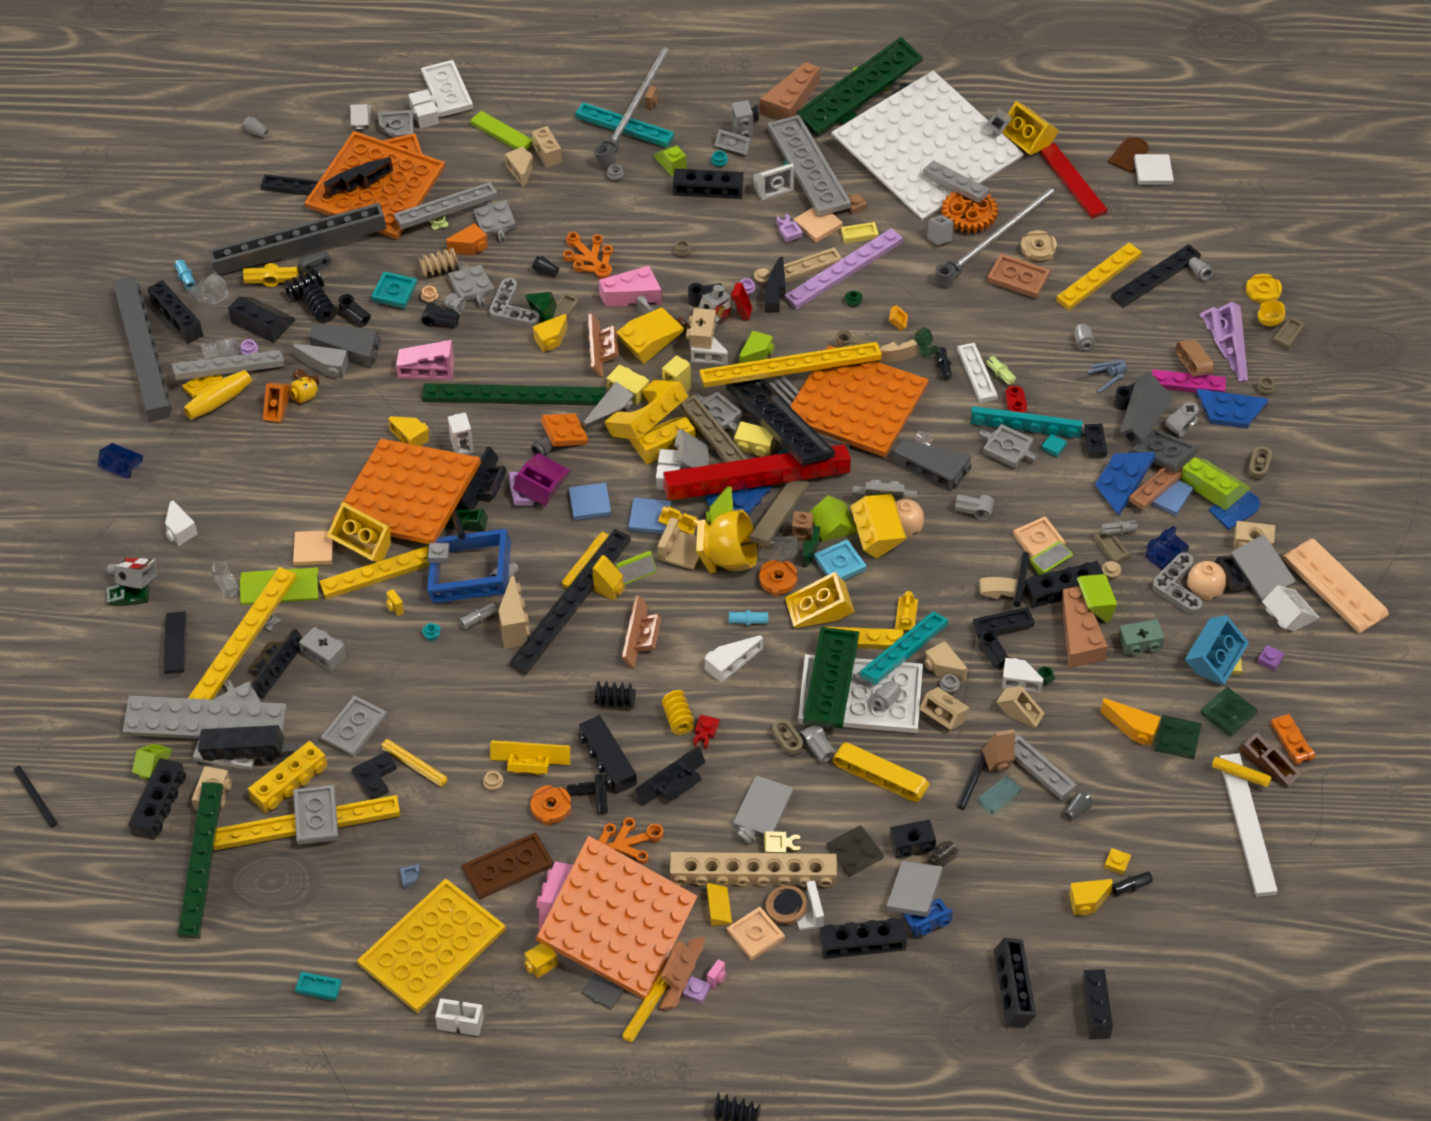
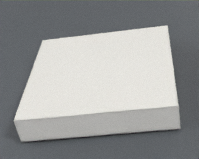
M1135 154L1134 162L1138 185H1173L1174 179L1169 154Z

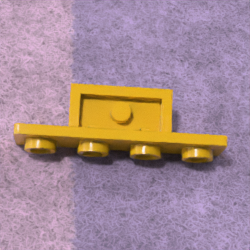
M492 740L490 743V760L508 761L507 771L514 773L548 774L550 764L570 765L571 747L568 745Z

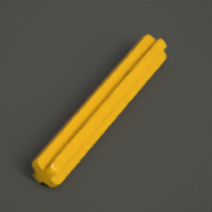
M600 532L562 580L563 588L567 589L608 538L609 535L607 533Z
M386 739L382 743L384 751H387L440 787L447 783V776L393 741Z
M661 974L622 1034L625 1041L633 1042L669 985L660 978Z

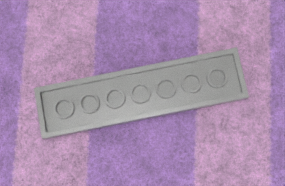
M796 115L767 123V129L788 164L794 165V175L818 216L851 208L850 199L801 117Z
M129 696L123 734L199 739L201 729L279 725L284 734L287 704Z

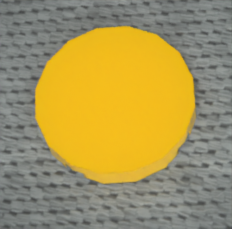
M1256 274L1247 281L1246 293L1251 300L1262 304L1270 300L1277 301L1281 296L1282 285L1272 275Z

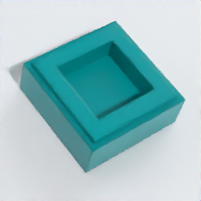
M1050 434L1042 444L1041 450L1058 457L1067 446V441Z

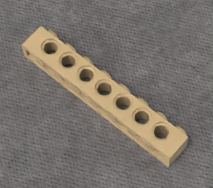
M671 852L670 881L679 886L686 884L705 886L707 883L721 886L759 885L766 887L769 885H790L807 887V882L815 881L816 886H836V854Z

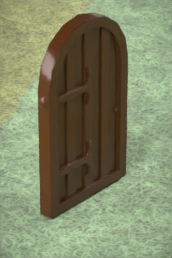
M1137 137L1124 140L1110 157L1108 163L1133 173L1136 169L1134 156L1135 154L1148 153L1149 147L1147 142Z

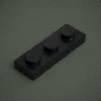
M1029 607L975 618L972 622L978 639L985 629H993L997 634L1034 627L1035 623Z

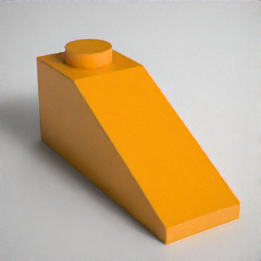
M1103 698L1101 713L1131 740L1142 745L1152 746L1159 729L1161 717Z

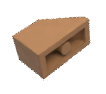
M1014 729L995 732L982 749L989 771H1005L1014 761Z

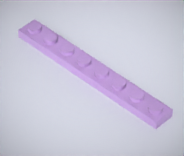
M892 228L787 293L785 301L795 310L799 309L902 244L903 237Z

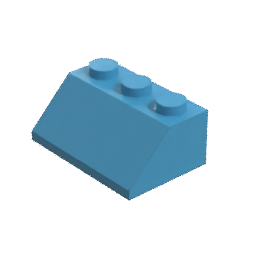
M1227 615L1210 618L1185 661L1196 674L1224 685L1249 642Z

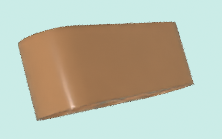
M1197 340L1179 341L1176 343V354L1193 377L1213 374V362Z

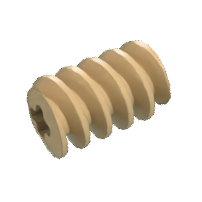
M450 248L449 253L447 250H443V255L439 251L436 252V257L433 253H430L429 259L426 255L422 256V260L419 257L420 268L425 278H427L428 272L434 276L435 270L441 274L442 268L445 272H448L449 266L453 271L455 270V265L458 266L453 248Z

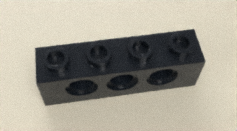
M674 169V196L742 199L744 172Z
M163 280L147 288L153 306L187 344L203 337L200 321Z
M1098 561L1086 562L1079 566L1067 567L1063 570L1052 571L1044 575L1025 579L1024 592L1033 609L1062 601L1064 589L1080 586L1077 580L1078 577L1101 575L1104 573Z
M159 758L129 822L132 835L155 840L157 834L161 833L165 817L169 816L173 800L177 799L178 789L186 779V772H184L182 763Z
M889 918L880 921L868 920L861 923L848 922L842 925L828 924L820 927L819 932L823 959L906 951L907 946L903 918Z
M1003 938L994 948L993 952L1006 1026L1026 1027L1036 1017V1010L1024 943L1022 939Z

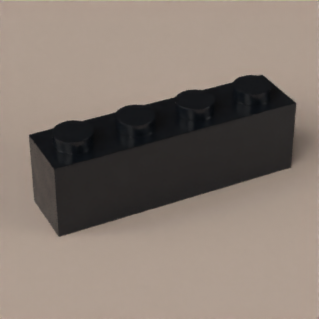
M601 715L580 723L579 733H577L578 739L581 744L586 745L587 754L590 759L595 760V766L599 774L603 773L605 775L607 787L609 789L612 788L616 795L636 786V772Z
M279 725L201 729L198 751L202 759L207 761L279 757L282 753L284 735Z

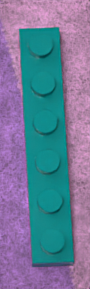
M584 102L575 112V118L614 131L624 115ZM630 118L622 132L623 134L666 148L674 138L673 131Z
M972 406L970 424L997 428L1002 424L1014 430L1081 438L1083 421Z
M932 611L864 667L860 672V677L877 685L947 627L948 619Z

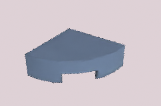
M420 864L399 868L404 889L411 887L419 879Z

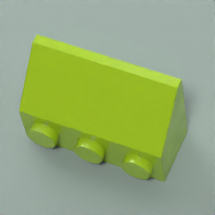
M1194 457L1182 470L1183 483L1194 487V491L1224 510L1231 507L1250 490L1249 486L1206 459Z

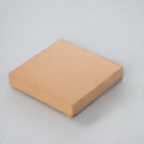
M814 208L793 219L799 228L816 243L843 227V222L834 214L818 216Z
M1046 516L1013 530V536L1023 549L1030 554V558L1058 541L1066 545L1064 539Z
M329 531L295 532L294 566L332 565L333 539L327 537Z
M758 907L726 928L727 933L751 961L785 940L783 932L761 907Z

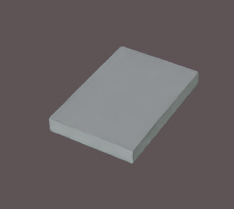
M1265 534L1231 552V556L1261 601L1277 585L1287 588L1295 583V579Z
M354 695L320 737L322 743L355 758L388 716L387 711Z
M756 775L734 819L733 827L739 828L741 826L745 828V826H748L756 835L764 837L766 831L775 832L794 788Z
M334 785L293 790L297 844L339 840Z
M902 861L887 904V911L928 917L943 873L942 866Z

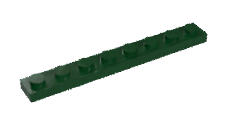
M202 782L178 930L179 938L200 939L224 789L223 783Z

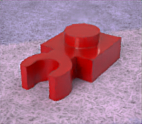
M700 715L695 728L694 747L697 746L698 742H704V749L709 747V738L714 739L720 719Z

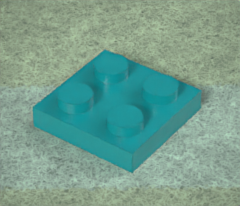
M384 271L371 295V300L405 309L418 284L417 279Z

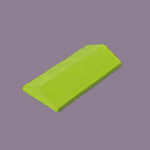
M318 567L286 569L296 573L297 579L280 603L319 600ZM277 570L241 572V605L254 604Z

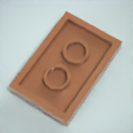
M1000 254L987 277V282L1037 299L1050 275V270Z

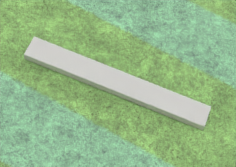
M1240 753L1220 755V758L1243 766ZM1223 772L1256 897L1277 895L1276 883L1248 782L1243 778Z

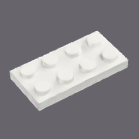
M453 60L421 68V73L427 87L435 98L436 107L438 106L440 109L441 117L473 109V103Z

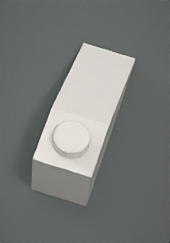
M752 637L719 646L714 651H710L705 656V670L722 683L763 649V637Z

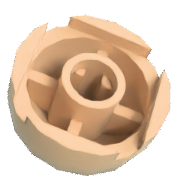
M911 499L897 500L895 503L906 537L913 536V533L917 531L919 533L924 526V513L921 506Z
M1199 562L1192 567L1188 574L1187 587L1198 598L1212 600L1213 597H1219L1225 591V572L1215 562Z

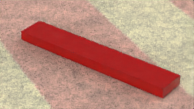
M1055 143L1039 151L1091 219L1107 214L1105 205Z

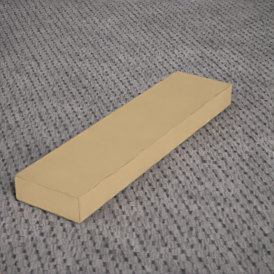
M834 247L784 264L785 283L827 269L842 258Z

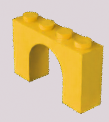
M653 380L642 389L649 403L647 406L634 412L616 411L604 422L611 436L640 439L688 397L681 382Z

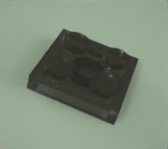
M861 825L826 844L828 851L831 854H836V861L848 877L855 875L884 857L882 851Z

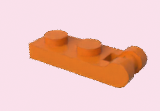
M1290 714L1271 720V726L1295 765L1301 764L1304 760L1311 761L1315 759L1313 749L1308 746Z

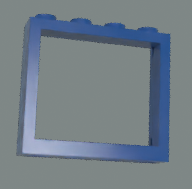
M507 529L465 534L466 537L462 540L458 538V535L438 538L435 543H449V552L499 545L497 576L438 584L440 563H430L427 592L432 603L505 594L508 586L511 539Z

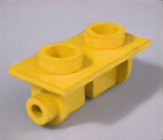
M669 505L668 507H662L658 522L668 525L670 518L678 519L680 531L694 535L699 521L696 519V516L693 517L686 513L680 514L681 511L671 508Z
M906 591L903 597H899L895 629L909 631L915 626L918 599H914L911 591Z

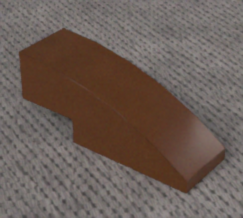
M1257 732L1238 748L1257 768L1286 787L1301 775L1274 744L1270 747Z

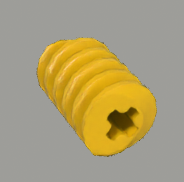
M674 690L666 694L662 699V706L664 707L672 733L676 735L689 733L694 729L692 724L694 718L691 716L692 712L689 709L685 692L683 690Z

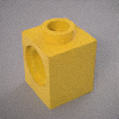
M542 943L524 953V966L537 979L558 966V956L555 951Z

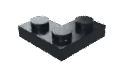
M385 751L351 770L368 798L372 800L389 793L388 787L381 777L397 770V766L389 753Z

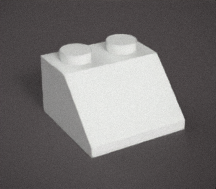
M793 164L779 166L754 174V188L761 200L794 191Z
M1277 585L1262 601L1266 606V611L1278 619V625L1284 630L1296 631L1319 618L1296 590Z

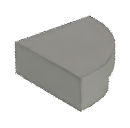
M640 295L637 298V311L644 315L654 311V308L648 305V300Z

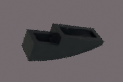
M779 257L769 275L765 293V313L780 312L779 297H785L786 284L783 257Z

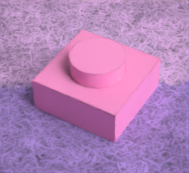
M718 959L707 974V982L711 983V988L713 989L716 988L718 983L722 984L726 978L727 972H725V963Z

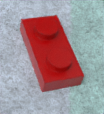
M735 283L734 290L731 292L732 301L735 302L737 313L740 314L742 321L750 320L753 306L743 283Z

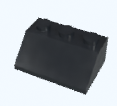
M239 296L228 307L232 323L273 343L296 320L295 317L253 297Z

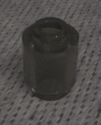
M943 841L928 852L927 861L930 865L944 867L956 858L958 849L952 841Z

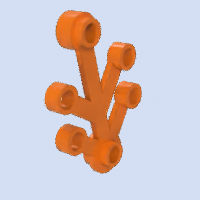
M570 232L566 236L567 246L577 248L583 255L574 254L572 250H565L563 252V259L567 262L574 261L573 269L576 272H594L600 279L610 277L612 267L609 265V260L613 254V247L611 245H604L602 247L603 259L600 262L597 257L600 246L603 244V237L599 234L592 237L593 247L592 251H590L580 241V236L576 232ZM583 262L592 263L593 265H584Z
M629 817L624 819L623 826L614 842L606 844L610 837L616 835V826L612 823L604 826V832L598 841L616 851L636 858L637 863L644 865L648 862V853L629 846L649 840L652 842L660 841L663 838V828L659 824H651L648 826L647 832L626 838L628 833L636 827L635 820Z

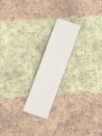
M975 343L957 346L958 354L979 403L997 400L998 395Z

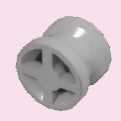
M451 293L447 297L444 306L445 309L459 312L460 315L464 311L467 301L465 298H459L457 294Z

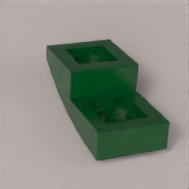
M813 526L812 541H804L803 567L805 568L808 567L814 559V554L817 553L820 543L821 526Z
M124 585L106 588V603L108 605L128 606L149 602L148 585L142 589Z

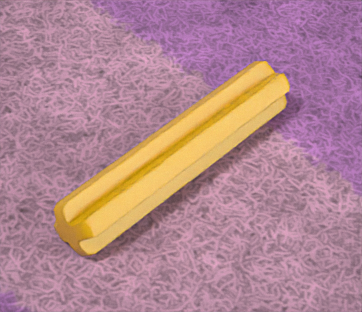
M1216 756L1212 762L1213 768L1256 784L1268 787L1271 782V776Z

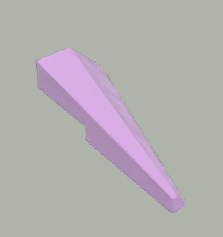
M1230 302L1218 309L1212 307L1200 313V317L1205 321L1207 329L1214 336V341L1225 359L1230 363V368L1239 378L1238 381L1241 383L1248 382L1241 306Z

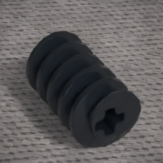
M310 268L309 272L304 271L303 274L292 277L290 281L285 280L284 288L290 301L294 302L293 296L300 299L299 293L303 295L305 289L310 285L320 284L322 287H325V283L319 272L314 268Z
M319 284L307 287L303 292L302 299L315 319L320 323H327L333 320L337 310Z
M597 681L594 704L598 700L599 706H603L606 701L608 707L611 706L612 702H614L615 707H619L621 702L623 708H626L628 703H630L631 708H634L636 687L633 689L632 684L629 683L628 687L625 688L623 682H621L619 688H617L616 682H613L612 686L609 687L608 681L601 687L600 681Z
M718 1093L714 1105V1119L718 1121L722 1116L723 1121H729L730 1118L731 1121H758L762 1103H759L757 1108H754V1101L752 1100L746 1106L744 1098L738 1104L736 1096L730 1102L728 1094L722 1100L720 1099V1093Z

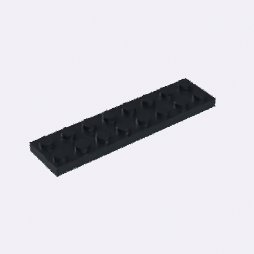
M763 379L726 384V389L802 466L834 457L835 450Z

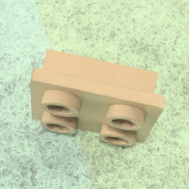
M670 518L657 546L658 560L694 570L700 558L696 552L697 536L680 532L678 519Z

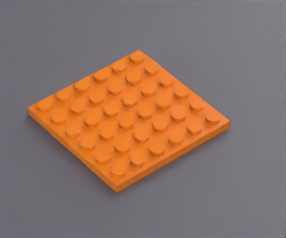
M353 131L304 204L306 208L332 216L380 203L387 229L377 231V233L398 240L404 229L401 230L394 219V214L421 205L446 167L445 162ZM388 157L392 159L393 171L367 188L361 184L349 193L343 189L330 198L325 194L323 182L337 174L374 160Z
M828 345L826 350L834 349L836 347ZM877 361L813 370L790 407L816 433L886 457L927 388L929 379Z
M380 439L343 502L390 526L391 537L425 544L435 543L481 464L480 457Z
M588 836L535 940L634 995L645 999L661 974L697 895Z

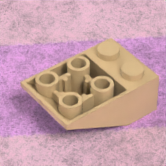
M514 576L510 578L498 610L501 636L505 649L523 646L527 637L530 636L529 620L524 610V599L521 598L520 583H516Z

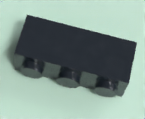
M1105 969L1084 970L1081 983L1089 1039L1111 1038L1113 1023Z

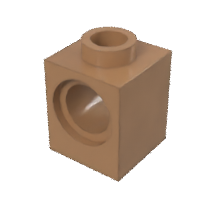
M794 511L792 540L811 541L813 513Z

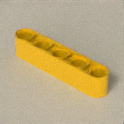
M847 742L842 743L832 759L837 767L912 802H920L929 787V782L924 777Z

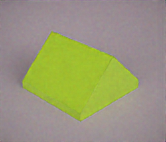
M827 495L810 511V513H813L814 525L821 526L820 539L822 542L858 533L846 503Z
M1106 574L1078 577L1077 580L1088 608L1104 622H1110L1117 607V602Z

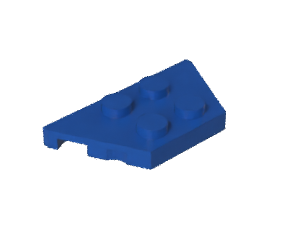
M1197 389L1196 393L1197 398H1200L1202 402V408L1207 414L1210 424L1245 429L1252 424V420L1259 416L1260 411L1268 403L1267 398Z
M1154 452L1114 454L1096 482V487L1117 515H1121L1129 502V496L1135 492L1155 460L1156 455Z
M771 485L732 491L733 510L743 509L749 516L753 509L762 502L765 494L770 493ZM721 493L704 495L708 502V507Z

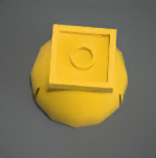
M743 509L721 514L710 525L707 524L706 520L698 521L696 552L710 574L716 573L718 566L729 571H744L756 566L758 556L757 543L740 546V544L750 542V535L754 531L750 518Z

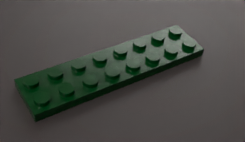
M900 37L806 104L796 114L801 117L802 121L817 136H820L921 63L923 57Z

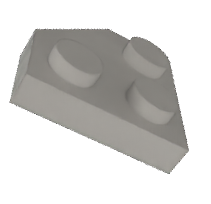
M412 110L378 112L379 129L393 138L414 134Z

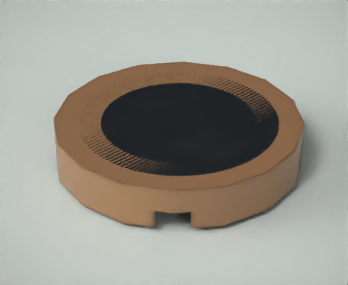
M780 886L774 889L766 900L767 914L777 924H794L800 921L807 911L806 896L802 890L795 886Z

